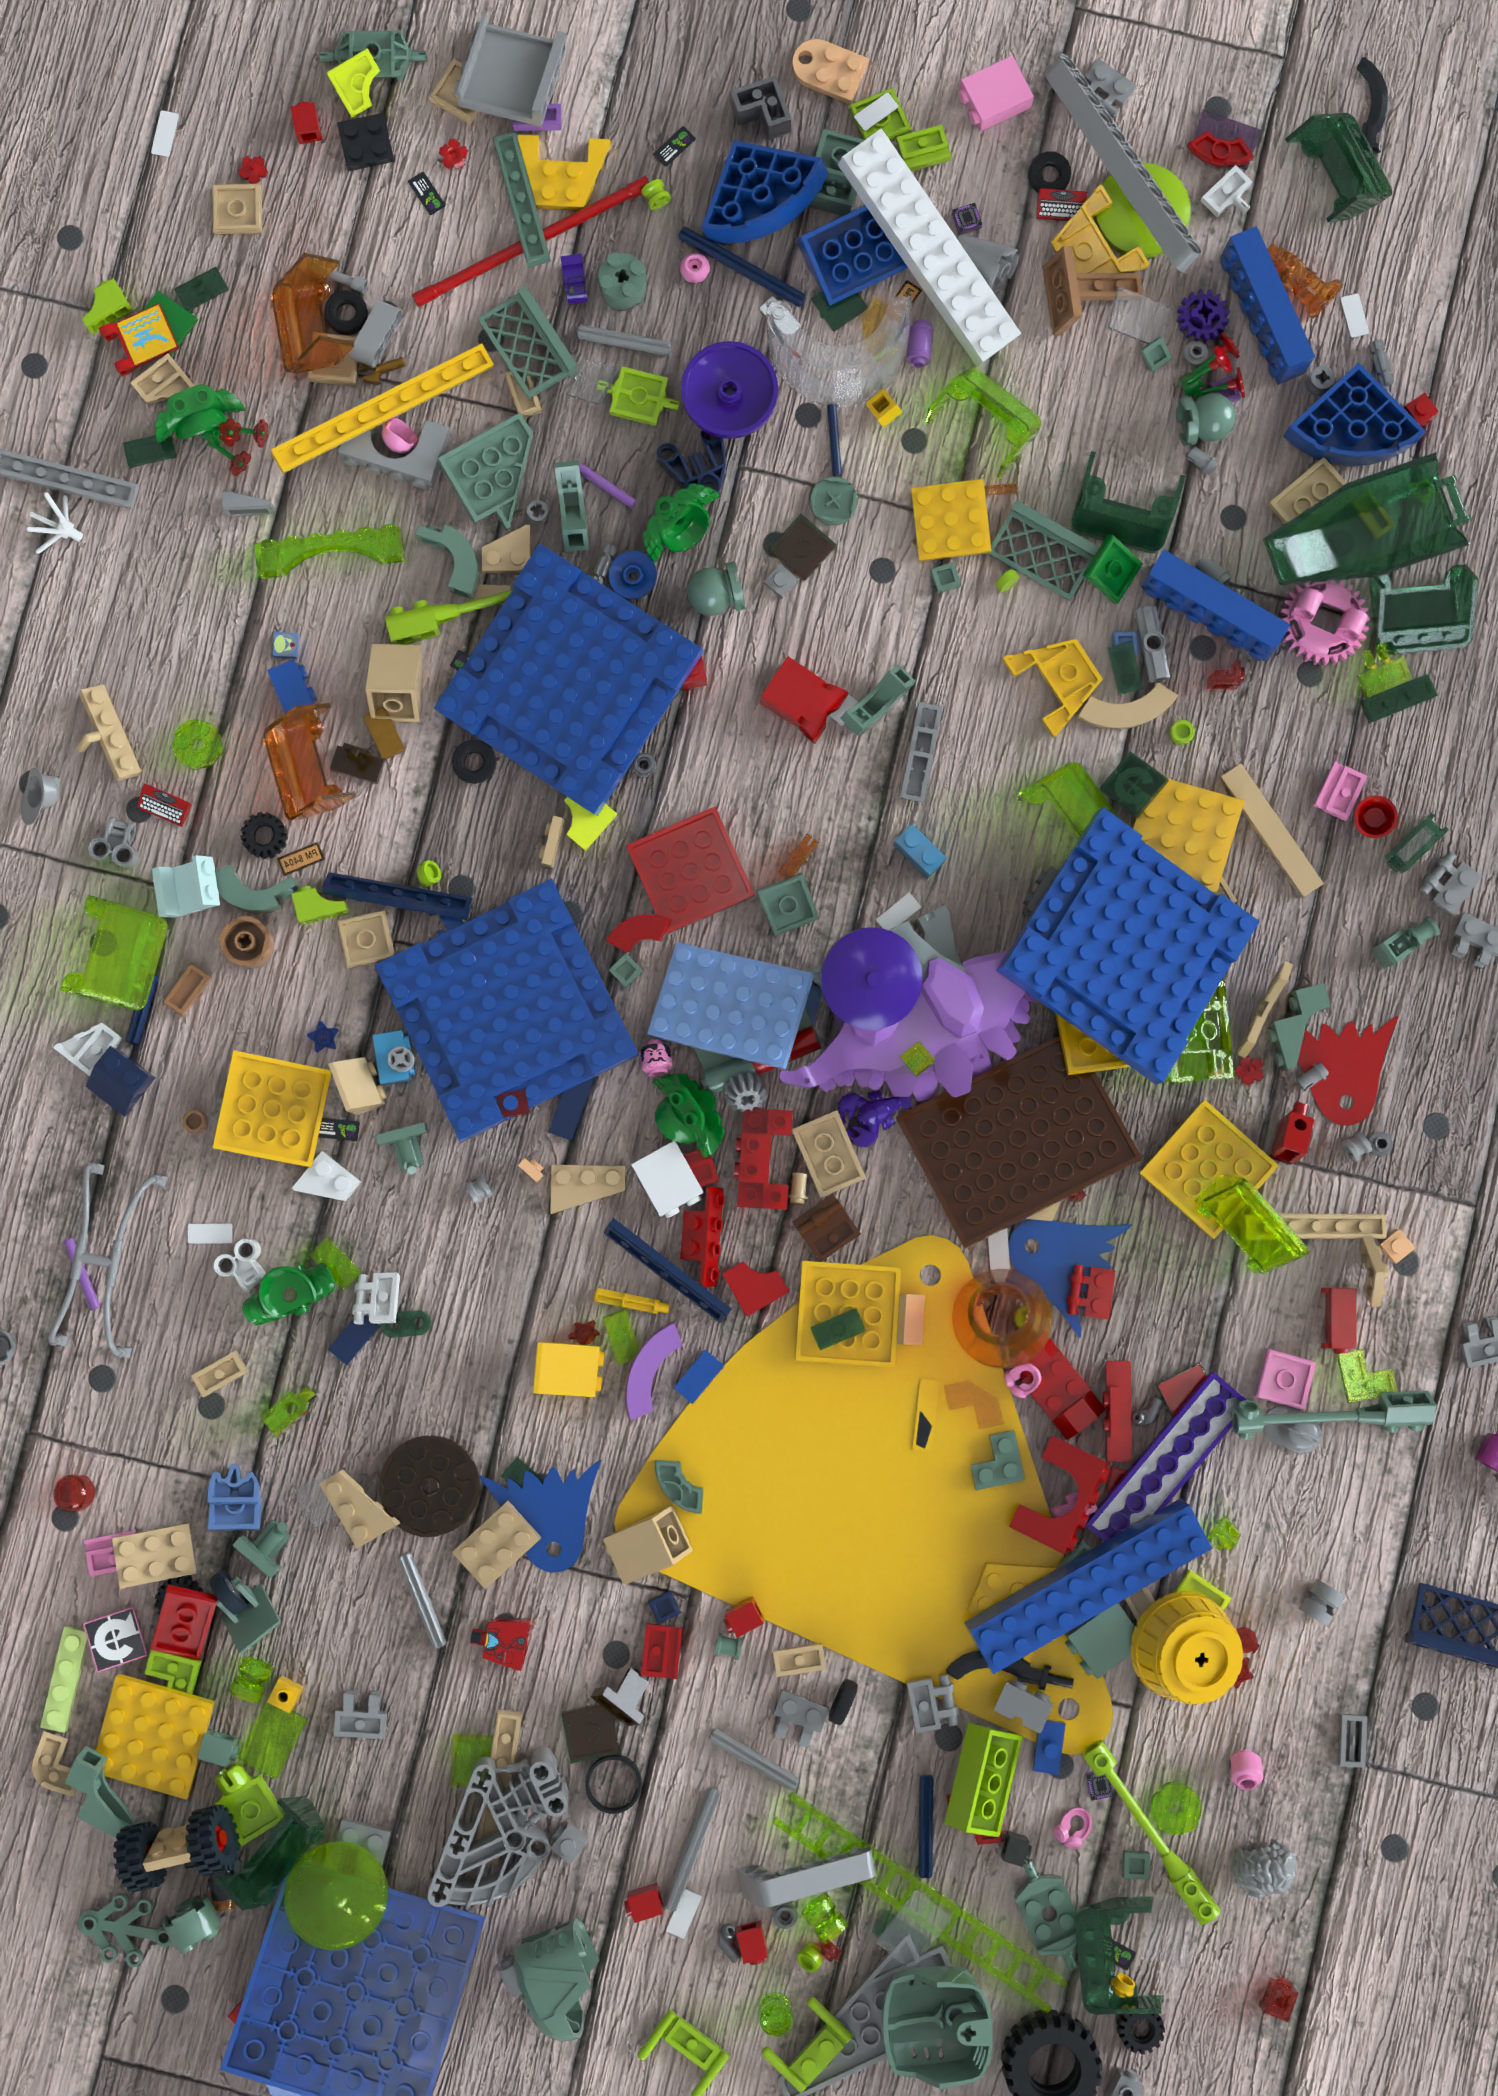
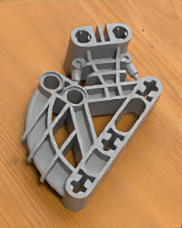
M547 1746L535 1748L531 1755V1763L529 1760L524 1759L520 1763L507 1764L506 1767L497 1768L496 1762L490 1757L484 1756L476 1761L429 1885L427 1897L433 1906L442 1907L446 1904L466 1905L465 1909L469 1910L470 1905L484 1903L491 1907L494 1900L506 1895V1899L510 1900L513 1891L523 1885L537 1870L542 1860L548 1856L550 1851L549 1834L542 1829L531 1826V1824H535L541 1817H545L548 1814L552 1817L562 1816L567 1810L569 1790L564 1775H561L560 1767L557 1768V1760L550 1748ZM486 1768L489 1771L485 1775L484 1782L480 1781L481 1772ZM508 1772L509 1774L519 1772V1778L515 1780L513 1775H511L508 1782L509 1786L504 1789L497 1773ZM479 1792L483 1799L476 1817L471 1823H464L460 1819V1815L466 1799L470 1793ZM487 1803L499 1830L472 1842ZM529 1808L534 1809L535 1812L528 1817L529 1820L526 1823L519 1822L515 1811L521 1810V1813L525 1816ZM516 1832L521 1835V1838L519 1840H512L508 1835ZM460 1833L463 1835L462 1843L459 1846H455L454 1844L457 1842ZM535 1841H542L545 1846L537 1849L532 1844ZM511 1853L518 1854L513 1862L507 1866ZM505 1854L499 1871L481 1878L486 1863ZM480 1866L475 1879H458L459 1875ZM442 1881L445 1883L444 1890L441 1894H438L437 1891Z

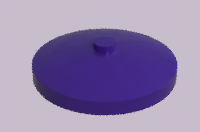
M723 341L705 347L690 360L682 377L681 397L687 415L698 428L715 437L735 439L754 433L769 420L777 403L778 381L773 366L760 351L741 342Z
M868 927L856 929L839 938L827 952L820 972L821 990L828 1007L842 1021L861 1029H882L902 1020L915 1006L922 988V968L916 952L901 936L882 928Z

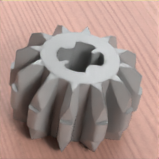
M748 1071L745 1075H742L739 1072L737 1077H730V1081L725 1084L726 1102L732 1107L733 1111L739 1109L742 1113L747 1109L753 1111L754 1107H761V1103L766 1100L765 1082L759 1077L758 1073L752 1075Z

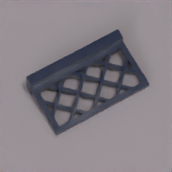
M1419 1583L1410 1631L1406 1633L1405 1643L1498 1669V1651H1495L1489 1640L1498 1635V1622L1494 1617L1498 1613V1604ZM1425 1590L1433 1592L1439 1602L1428 1608L1423 1600ZM1451 1598H1456L1463 1609L1452 1615L1445 1602ZM1441 1605L1448 1618L1438 1624L1431 1611ZM1475 1605H1481L1487 1616L1479 1621H1476L1469 1610ZM1466 1612L1472 1625L1462 1631L1455 1618ZM1427 1614L1434 1627L1427 1631L1418 1629L1419 1618ZM1490 1619L1497 1631L1486 1637L1479 1625ZM1449 1621L1452 1622L1458 1634L1451 1638L1446 1637L1440 1628ZM1473 1628H1476L1482 1638V1641L1475 1645L1470 1644L1465 1636V1633ZM1435 1630H1437V1632L1439 1633V1635H1438V1634H1435V1633H1432V1632L1435 1631Z

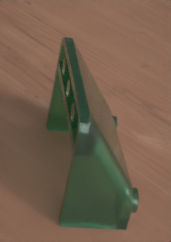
M1466 564L1455 565L1446 571L1444 585L1391 589L1390 578L1385 573H1370L1369 588L1377 649L1382 654L1390 655L1463 648L1472 641L1474 634L1478 577Z

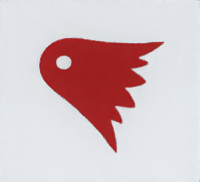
M1399 1016L1388 1021L1375 1035L1373 1034V1025L1370 1024L1363 1032L1361 1038L1352 1021L1345 1026L1340 1038L1326 1024H1323L1321 1027L1319 1041L1306 1030L1304 1031L1305 1041L1302 1040L1298 1063L1303 1073L1313 1068L1314 1063L1317 1065L1320 1062L1329 1072L1326 1080L1322 1079L1310 1087L1318 1108L1327 1119L1339 1125L1349 1126L1363 1121L1370 1114L1376 1101L1385 1052ZM1343 1095H1349L1353 1098L1354 1104L1352 1108L1346 1110L1340 1106L1339 1100Z

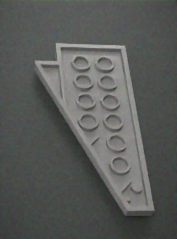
M906 1932L833 2014L853 2035L852 2039L844 2045L845 2047L812 2083L807 2085L802 2093L780 2074L778 2082L784 2096H808L886 2059L882 2012L883 2000L889 1982L896 1972L912 1967H952L942 1943L918 1954L909 1932ZM952 2009L949 2013V2019L953 2020L954 2017L962 2014L961 2009ZM825 2023V2024L821 2027V2029L813 2036V2038L823 2029V2027H824L825 2025L827 2026L826 2023Z

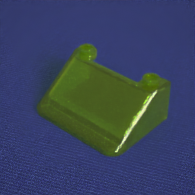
M1070 762L1021 791L1017 797L1019 803L1025 799L1032 805H1039L1049 799L1077 840L1097 810L1104 807L1118 817L1084 767L1076 762Z
M87 895L84 905L85 912L88 916L98 919L99 923L84 974L77 972L67 974L62 981L60 990L75 997L132 1011L140 1010L146 1005L168 929L167 922L158 915Z
M1222 1174L1194 1200L1200 1206L1198 1211L1207 1220L1210 1217L1215 1218L1249 1256L1246 1265L1255 1274L1268 1273L1310 1253L1306 1245L1264 1197L1244 1178Z

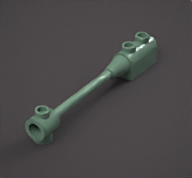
M1429 1391L1380 1393L1378 1404L1359 1408L1356 1411L1263 1415L1258 1403L1244 1400L1240 1402L1239 1408L1232 1410L1231 1419L1234 1432L1243 1439H1251L1253 1433H1261L1263 1425L1357 1421L1380 1425L1391 1433L1397 1432L1399 1426H1408L1410 1430L1418 1432L1423 1429V1425L1433 1424L1437 1405Z

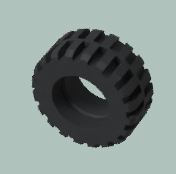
M1049 2009L1048 2014L1043 2015L1042 2010L1035 2011V2017L1029 2019L1028 2015L1021 2018L1022 2024L1020 2026L1014 2024L1010 2029L1012 2035L1011 2037L1006 2036L1003 2043L1005 2050L1001 2053L1003 2074L1008 2089L1013 2096L1097 2095L1095 2087L1101 2085L1102 2077L1100 2071L1103 2070L1102 2061L1089 2030L1085 2029L1081 2021L1078 2019L1073 2020L1072 2016L1066 2012L1058 2015L1057 2010ZM1060 2044L1068 2047L1075 2057V2064L1070 2075L1062 2082L1053 2085H1045L1033 2080L1028 2072V2063L1031 2056L1042 2046Z

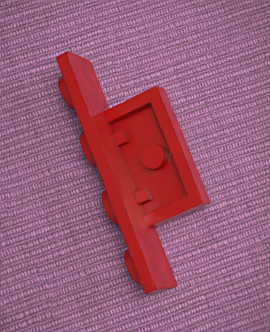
M707 1187L705 1211L684 1210L680 1259L701 1261L699 1284L707 1287H716L719 1277L718 1258L721 1252L720 1232L723 1227L722 1206L724 1205L725 1198L723 1194L724 1189L718 1187Z
M1106 1361V1392L1102 1394L1103 1407H1106V1417H1103V1432H1106L1107 1461H1132L1131 1362Z

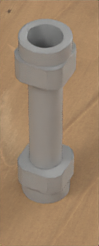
M313 260L310 264L309 275L320 280L325 277L351 287V290L358 294L366 292L368 280L363 279V277L355 275L353 278L326 268L325 263Z

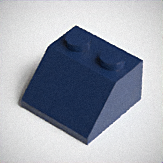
M109 1046L94 1065L85 1087L125 1117L156 1078L120 1049Z

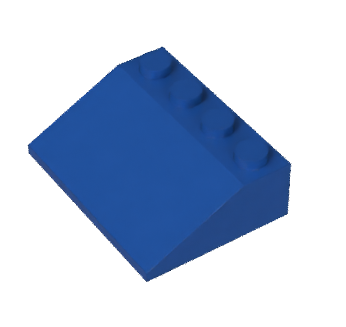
M865 205L795 238L803 258L829 306L908 268Z

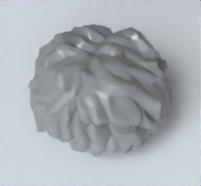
M1271 1839L1269 1847L1266 1846L1258 1851H1243L1242 1848L1235 1850L1231 1872L1235 1877L1237 1887L1243 1889L1250 1897L1262 1898L1273 1893L1282 1894L1291 1889L1290 1885L1296 1876L1297 1862L1295 1853L1291 1852L1288 1846L1279 1843L1278 1839Z

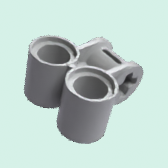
M110 817L105 827L104 838H95L89 843L88 852L90 856L101 863H109L113 860L124 869L135 868L140 859L138 852L131 847L136 833V823H125L117 821L115 817ZM102 845H106V853L102 856H98V848ZM130 851V859L127 862H122V854Z

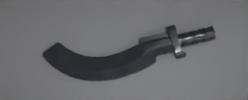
M1363 57L1357 66V70L1366 79L1370 87L1372 100L1368 120L1362 126V140L1358 141L1357 149L1364 150L1362 173L1370 175L1372 174L1374 151L1377 154L1381 152V144L1376 143L1377 133H1381L1387 116L1388 91L1380 71L1370 60Z
M974 1651L955 1660L946 1669V1673L959 1680L971 1671L988 1668L980 1652ZM1022 1658L1002 1669V1671L1017 1676L1021 1682L1038 1685L1039 1690H1045L1046 1683L1071 1689L1073 1687L1074 1678L1048 1673L1051 1670L1049 1665H1044L1043 1670L1032 1668L1030 1663Z

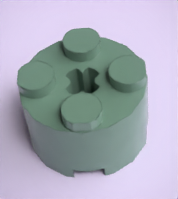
M614 252L608 255L607 259L600 266L598 273L601 296L607 305L616 310L625 311L636 304L639 305L646 296L647 291L646 272L642 261L626 253Z
M207 1893L202 1895V1899H199L197 1895L187 1899L174 1908L175 1914L170 1918L168 1915H165L161 1920L173 1946L181 1954L192 1950L195 1947L194 1944L200 1940L208 1941L218 1934L217 1928L220 1926L221 1920Z

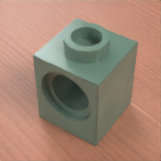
M209 1729L204 1734L197 1759L227 1767L232 1760L236 1761L240 1750V1746L237 1745L239 1737Z

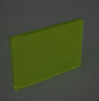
M265 1701V1705L241 1751L238 1753L237 1759L277 1779L308 1719L294 1711L287 1713Z

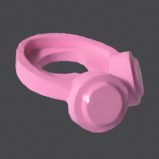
M1029 1363L1019 1364L1012 1370H1006L1004 1374L1007 1387L1010 1388L1012 1394L1019 1398H1025L1027 1394L1032 1393L1041 1382L1039 1370ZM1022 1371H1029L1033 1374L1034 1380L1032 1383L1015 1385V1381L1020 1378Z
M1083 1808L1068 1810L1062 1816L1060 1824L1053 1827V1834L1056 1840L1061 1843L1064 1842L1065 1847L1069 1849L1081 1848L1082 1841L1087 1838L1091 1831L1092 1818L1088 1811ZM1078 1815L1083 1820V1827L1081 1830L1075 1831L1072 1837H1069L1070 1820L1073 1816Z

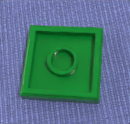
M157 291L143 310L159 303L179 346L198 322V319L160 291Z
M1107 535L1083 573V576L1111 602L1119 604L1143 563L1115 536Z

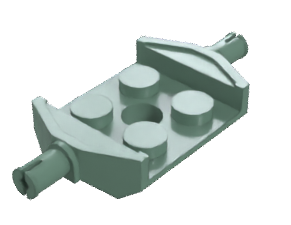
M400 30L345 31L341 35L335 52L320 51L321 63L336 62L340 65L367 48L368 50L376 48L379 52L373 59L381 72L374 78L397 77L398 82H402L412 61H427V51H412Z
M1032 1859L1028 1860L1030 1868H1028L1026 1861H1024L1023 1867L1028 1878L1018 1889L1014 1897L1039 1955H1061L1068 1971H1072L1070 1962L1074 1969L1078 1967L1072 1950L1086 1933L1060 1875H1039ZM1047 1906L1054 1907L1056 1910L1054 1917L1051 1919H1045L1042 1916V1911Z

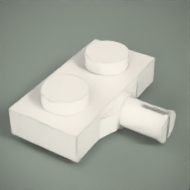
M1235 165L1202 196L1200 201L1216 217L1233 205L1244 215L1250 209V206L1241 196L1251 186L1253 181Z

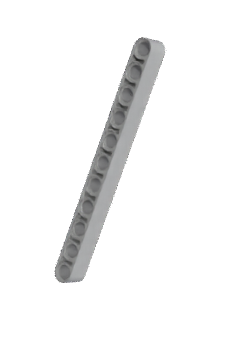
M1060 54L1045 72L1046 79L1172 265L1179 271L1185 272L1202 254L1201 248L1078 67L1067 55Z

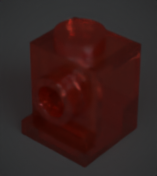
M1278 1976L1277 1980L1270 1977L1263 1999L1259 2002V2006L1264 2013L1285 2022L1289 2021L1299 1994L1292 1986V1981L1282 1976ZM1277 1991L1282 1992L1279 1998H1275Z

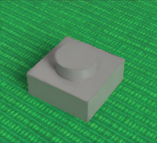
M779 564L766 578L764 584L783 599L798 582V578L783 565Z

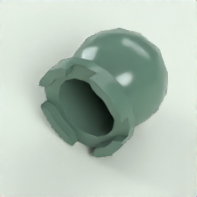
M1208 393L1198 397L1195 402L1191 396L1181 397V400L1177 401L1176 420L1177 422H1182L1183 433H1179V437L1183 446L1195 445L1198 438L1206 442L1221 440L1234 428L1236 422L1235 406L1222 394Z
M735 561L725 563L726 569L723 571L711 567L695 572L687 586V599L694 610L704 616H717L724 613L730 605L734 606L736 611L745 609L741 582H738V569Z

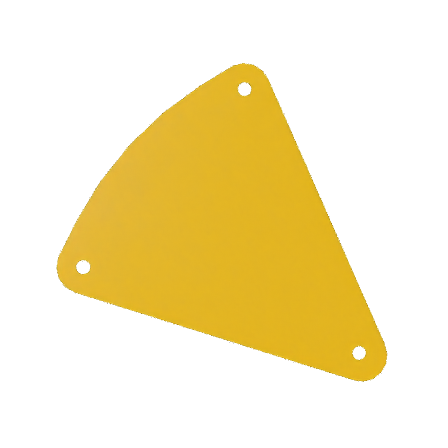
M928 1235L916 1237L861 1264L900 1267V1293L925 1295L922 1345L897 1344L895 1368L795 1361L799 1302L744 1344L725 1364L695 1402L687 1405L651 1453L619 1504L614 1525L615 1531L673 1505L693 1551L676 1564L658 1572L733 1606L753 1596L764 1616V1620L815 1643H823L824 1647L907 1684L906 1681L931 1677L933 1686L940 1685L939 1675L946 1673V1669L955 1660L968 1653L979 1651L964 1622L974 1617L968 1611L985 1564L998 1563L1055 1568L1064 1559V1554L1009 1527L1019 1504L1046 1517H1052L1010 1389L1005 1383V1373L969 1263L961 1249L950 1240ZM926 1265H935L940 1270V1280L933 1286L925 1285L920 1279V1271ZM920 1379L937 1380L940 1382L931 1453L912 1450ZM1014 1430L1025 1480L975 1490L970 1465L994 1460L989 1435ZM655 1459L680 1461L681 1471L686 1480L695 1486L703 1488L701 1514L684 1510L667 1497L657 1480ZM1063 1634L1035 1650L1029 1663L1030 1667L1043 1670L1044 1665H1049L1051 1670L1048 1673L1074 1678L1072 1689L1046 1683L1045 1690H1039L1036 1684H1025L1028 1685L1027 1690L1035 1694L1038 1690L1051 1697L1049 1701L1053 1702L1054 1705L1047 1720L1065 1723L1062 1753L1076 1755L1082 1754L1095 1741H1103L1110 1732L1113 1710L1103 1675L1097 1679L1093 1674L1089 1676L1079 1664L1083 1660L1078 1653L1072 1654L1065 1644L1068 1639ZM989 1668L971 1671L959 1680L949 1675L950 1682L954 1686L952 1694L954 1704L957 1707L1036 1742L1037 1732L1022 1725L1023 1719L1017 1716L1010 1719L994 1711L1005 1683L1008 1680L1011 1682L1014 1679L1018 1680L1017 1676L1002 1670L993 1675ZM943 1695L935 1696L943 1700ZM1065 1698L1074 1699L1079 1705V1713L1074 1719H1063L1058 1713V1705Z

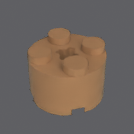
M240 916L227 923L222 929L219 938L220 947L225 957L237 966L246 969L264 966L271 958L275 946L274 937L270 929L259 920L249 916ZM249 939L252 941L247 947L243 945L244 941Z

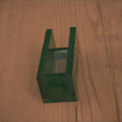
M1432 812L1426 815L1384 856L1388 860V866L1393 871H1399L1401 874L1406 872L1449 831L1446 826L1440 829L1431 820L1435 817Z

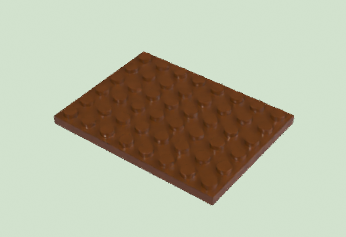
M1060 1035L972 1078L971 1091L955 1098L951 1097L946 1091L896 1116L902 1132L964 1249L1142 1160L1138 1149L1096 1073L1088 1072L1067 1075Z

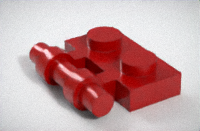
M1074 1264L1073 1274H1070L1069 1278L1071 1289L1070 1296H1067L1066 1300L1068 1304L1067 1314L1077 1315L1078 1305L1084 1306L1083 1316L1109 1320L1116 1270L1090 1267L1089 1276H1082L1084 1266ZM1081 1283L1087 1284L1086 1299L1079 1298Z

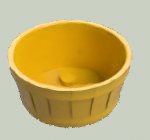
M1191 1591L1174 1592L1153 1602L1140 1616L1132 1634L1130 1654L1137 1676L1140 1677L1141 1682L1151 1691L1168 1699L1195 1705L1212 1702L1220 1698L1234 1685L1242 1668V1643L1228 1616L1213 1600L1203 1594H1196ZM1200 1653H1204V1657L1208 1658L1207 1662H1203L1202 1667H1199V1663L1195 1662V1657H1199Z

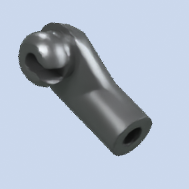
M1152 1396L1147 1408L1132 1414V1422L1136 1426L1154 1423L1157 1420L1164 1400Z
M727 1923L719 1931L718 1945L732 1963H735L742 1955L734 1945L736 1928L734 1925Z

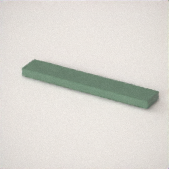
M516 132L492 137L527 266L530 268L551 262Z

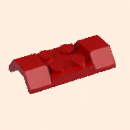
M1044 1330L1020 1351L1005 1360L1011 1370L1022 1363L1032 1364L1039 1370L1041 1374L1040 1385L1030 1394L1066 1440L1079 1434L1105 1411V1407H1103ZM1022 1371L1019 1380L1022 1384H1030L1033 1382L1034 1376L1029 1371Z

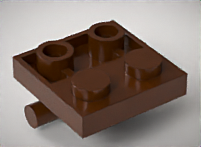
M833 1193L792 1221L819 1262H822L861 1234Z

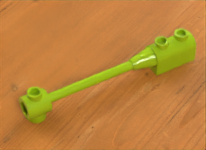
M512 590L462 604L427 605L426 600H420L412 604L413 609L404 611L401 606L391 608L389 610L390 615L385 616L391 642L394 645H407L440 636L439 625L463 613L503 603Z
M1102 1740L1095 1741L1089 1745L1081 1755L1097 1777L1102 1775L1107 1777L1156 1847L1169 1875L1167 1878L1200 1925H1206L1213 1921L1220 1914L1221 1909L1188 1862L1185 1864L1164 1843L1113 1770L1117 1761Z

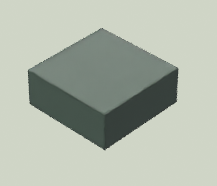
M1157 337L1139 350L1149 371H1155L1173 358L1162 337Z
M954 562L930 570L937 594L961 587Z
M625 953L609 969V972L627 988L643 970Z
M1123 1850V1878L1149 1880L1150 1853L1148 1851Z

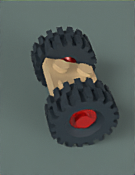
M222 1804L197 1809L191 1813L192 1816H189V1823L176 1828H165L157 1831L158 1826L151 1821L121 1828L119 1830L120 1833L116 1835L118 1841L114 1842L116 1852H113V1858H116L115 1870L118 1869L119 1871L117 1877L119 1880L122 1879L121 1885L127 1887V1891H132V1893L159 1887L165 1881L164 1877L167 1876L165 1868L188 1862L195 1863L194 1869L196 1871L199 1870V1874L204 1876L232 1870V1867L236 1865L235 1860H238L239 1857L237 1850H240V1844L237 1843V1839H239V1833L236 1834L235 1830L237 1825L236 1822L233 1823L234 1817L232 1813L229 1814V1809Z

